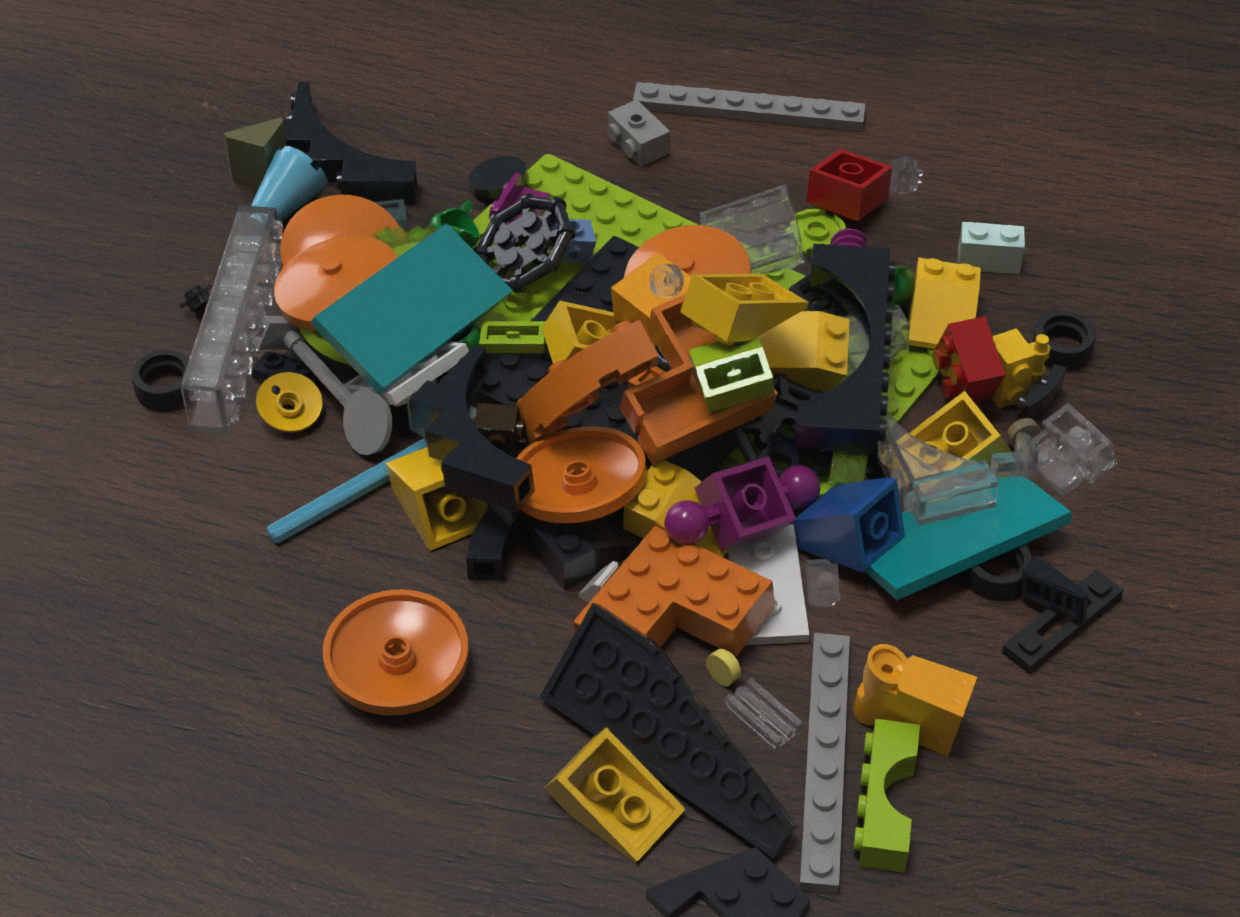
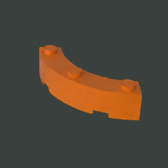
M640 320L630 323V321L621 322L611 329V334L591 344L568 360H561L552 364L548 368L549 373L516 402L519 410V420H524V439L528 446L549 434L564 430L569 423L566 416L581 412L600 398L598 390L616 380L618 385H621L657 365L659 355Z

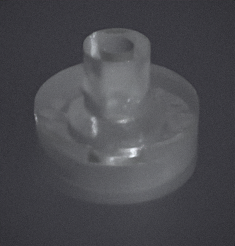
M660 264L651 271L649 283L651 290L656 296L661 298L674 297L681 292L684 277L676 265Z

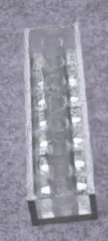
M239 205L181 384L190 432L229 435L232 423L238 421L239 399L245 397L247 387L246 376L252 373L253 352L258 351L252 340L254 337H260V329L265 328L261 320L263 316H267V306L272 305L273 285L280 273V246L283 224L282 221H278L276 208Z

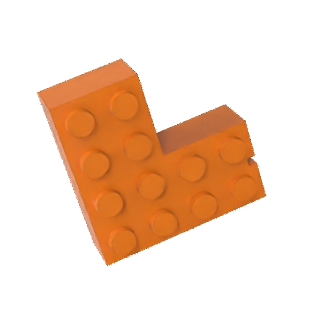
M686 294L652 308L647 327L672 370L624 390L620 410L634 434L639 432L638 441L652 465L770 412L778 394L775 390V394L735 405L717 414L716 412L708 413L701 388L692 373L694 366L689 360L691 358L689 350L716 342L717 340L715 339V334L709 330L694 326L691 323L692 320L680 312Z
M655 525L576 617L573 624L576 633L591 604L597 603L656 641L660 648L674 630L679 628L737 656L775 608L773 581L696 544H678L667 535L666 530Z

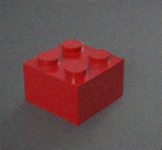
M839 149L810 169L806 202L817 206L819 209L843 215L847 220L859 221L888 199L893 167Z
M978 317L947 325L932 353L934 366L937 370L940 369L943 378L942 389L944 396L952 401L965 391L975 404L989 402L1006 374L986 317Z

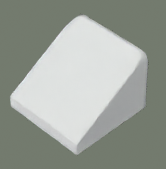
M612 561L596 573L579 593V597L589 603L617 571L618 563Z

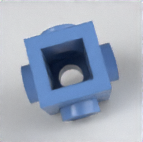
M569 219L571 225L576 229L575 238L570 240L559 263L586 264L591 259L596 245L591 220ZM557 221L552 225L553 230H556L558 227Z

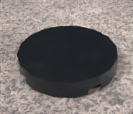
M499 156L480 163L471 171L468 177L472 192L475 195L479 193L485 199H498L501 196L504 184L510 182L515 172L522 174V186H524L529 177L525 162L518 157Z

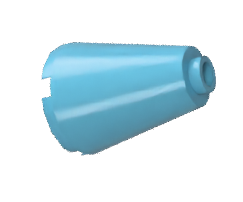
M285 146L282 150L280 147L275 152L249 208L250 221L254 226L261 230H273L325 189L328 179L321 168L316 171L310 165L313 160L308 155L290 146Z

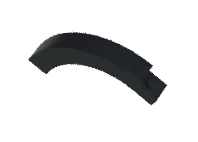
M491 505L476 526L469 543L466 556L468 579L502 581L508 556L516 542L527 531L526 519L532 516L526 514L521 509L516 513Z

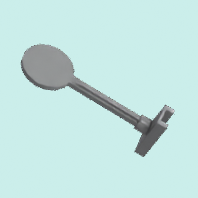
M263 316L261 322L266 328L262 337L253 338L252 343L258 350H289L291 353L296 354L344 406L343 428L346 439L352 449L364 455H374L382 451L389 442L392 432V415L389 404L382 394L379 395L374 389H360L351 394L309 348L310 344L301 334L299 327L289 323L283 316Z

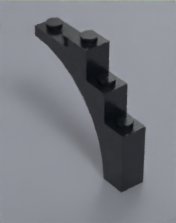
M298 82L296 94H291V110L293 112H288L287 120H283L287 146L298 149L308 155L313 160L310 165L316 171L321 168L328 182H336L337 190H342L343 195L362 197L374 203L415 204L418 185L416 161L395 160L371 155L353 148L336 138L321 124L313 111L310 82Z
M473 346L464 357L460 358L456 366L441 379L439 384L427 380L418 391L412 394L409 399V408L411 410L413 426L425 429V440L427 441L429 457L442 461L441 471L444 477L445 489L517 513L535 492L532 465L509 456L492 445L477 430L470 417L471 405L475 395L489 375L486 349Z

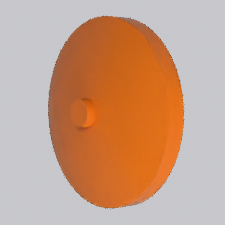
M352 195L327 196L307 204L291 218L281 239V264L283 268L287 262L304 249L335 237L351 235L368 236L383 241L391 248L405 245V239L396 220L378 204Z
M687 225L663 231L643 243L630 258L624 277L658 252L691 277L692 274H752L748 254L735 237L714 227Z
M341 236L316 243L295 255L278 274L274 284V297L279 311L294 326L317 331L311 325L314 316L394 261L397 255L383 241L368 236Z
M576 427L549 434L529 445L516 458L532 465L535 492L520 509L536 519L553 523L585 522L611 514L633 500L641 491L647 478L646 459L640 444L626 433L606 427Z
M386 590L367 595L353 602L331 623L323 644L324 667L333 689L341 698L354 707L379 715L410 714L437 704L459 684L466 671L469 659L467 632L458 614L440 599L414 590Z

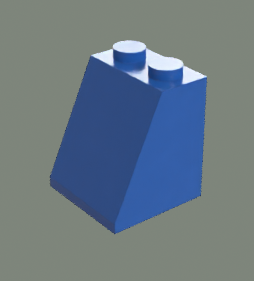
M889 477L834 485L793 521L797 548L863 573L905 536L897 479Z

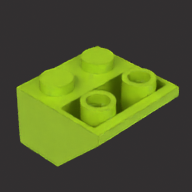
M758 337L751 341L735 342L734 345H727L716 341L689 350L708 413L775 394L773 376Z

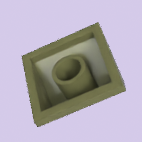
M282 117L224 133L232 181L259 189L275 152L280 147L282 150L287 146Z

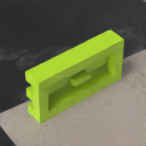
M482 321L479 347L486 349V353H545L546 340L542 327L546 321Z

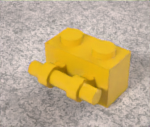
M1017 328L992 336L1006 374L992 397V400L999 409L1012 404H1018L1021 394H1028L1032 382L1040 384L1043 375L1046 373L1044 362L1049 358L1050 354L1048 336L1039 334L1035 342L1030 344L1027 343Z

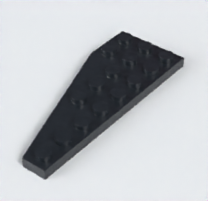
M592 603L542 691L540 698L595 736L607 727L653 776L770 857L779 858L797 824L656 641L600 604Z

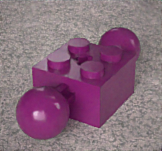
M769 456L712 473L694 488L701 505L690 500H683L673 504L665 515V530L674 542L681 545H693L700 542L706 536L709 526H711L721 551L776 534L796 520L792 508L805 509L818 499L821 489L820 481L816 473L805 466L789 467L782 472L778 479Z

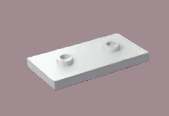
M793 524L786 526L776 534L730 548L727 552L729 561L773 581L775 608L746 645L809 642V628Z

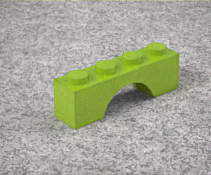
M875 718L873 733L866 732L863 754L870 755V764H862L860 786H867L866 796L859 795L857 818H864L863 828L856 827L853 845V850L860 851L859 866L905 873L909 854L912 819L902 815L892 807L885 795V791L894 782L914 776L920 724Z

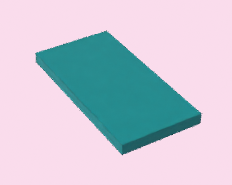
M446 223L314 316L311 325L380 395L506 300L513 290Z
M1009 466L902 512L905 536L864 572L892 597L899 600L1072 523V513L1012 466Z

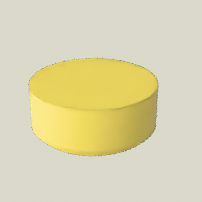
M717 649L706 658V667L709 674L720 685L730 686L740 678L741 668L739 662L729 651Z

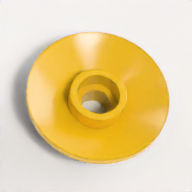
M292 372L278 373L266 379L260 386L256 396V408L262 420L270 427L282 432H299L309 428L319 418L322 410V396L318 387L307 377ZM275 385L280 388L278 395L272 392V387ZM291 405L294 409L286 410L283 408V406Z

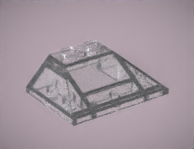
M786 184L700 213L701 225L723 230L735 237L743 245L750 260L752 274H767L783 269H792L798 264L805 262L800 228Z

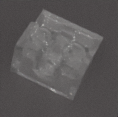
M1069 403L1042 422L1044 430L1018 449L1020 457L1062 496H1065L1084 480L1092 484L1117 464L1112 442Z

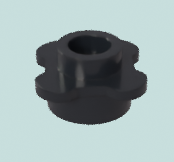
M197 285L184 294L186 301L180 305V308L183 309L188 306L192 313L203 308L213 299L208 292L212 286L208 285L202 289L200 285Z

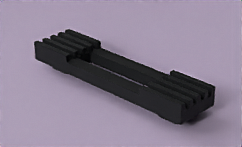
M1096 569L1078 584L1079 587L1088 593L1087 619L1084 623L1072 619L1046 640L1039 633L1062 615L1048 608L1007 641L1003 646L1002 653L1004 655L1008 654L1010 660L1015 659L1014 663L1016 665L1020 663L1022 670L1026 668L1027 674L1032 673L1074 634L1096 616L1099 617L1122 598L1124 589Z

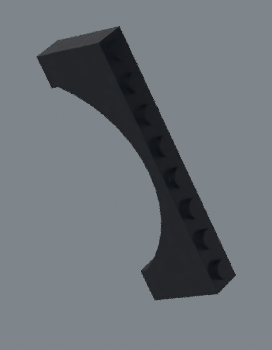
M813 244L810 288L819 289L831 296L855 317L866 335L869 349L858 368L839 385L810 400H798L795 448L877 454L878 441H885L886 420H880V416L886 417L888 396H881V393H888L889 373H884L883 369L889 370L891 350L884 349V346H891L892 327L885 326L886 324L892 325L893 305H887V302L893 303L894 283H888V281H894L896 262H889L890 248Z

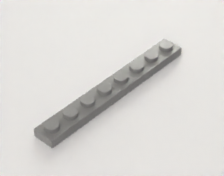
M642 82L636 83L633 101L637 99L648 111L855 131L863 130L865 103L851 101L844 102Z
M814 633L799 884V888L802 891L838 894L850 643V636Z

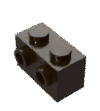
M478 403L474 421L477 430L492 445L509 456L517 458L526 448V444L520 442L524 438V420H519L518 406Z

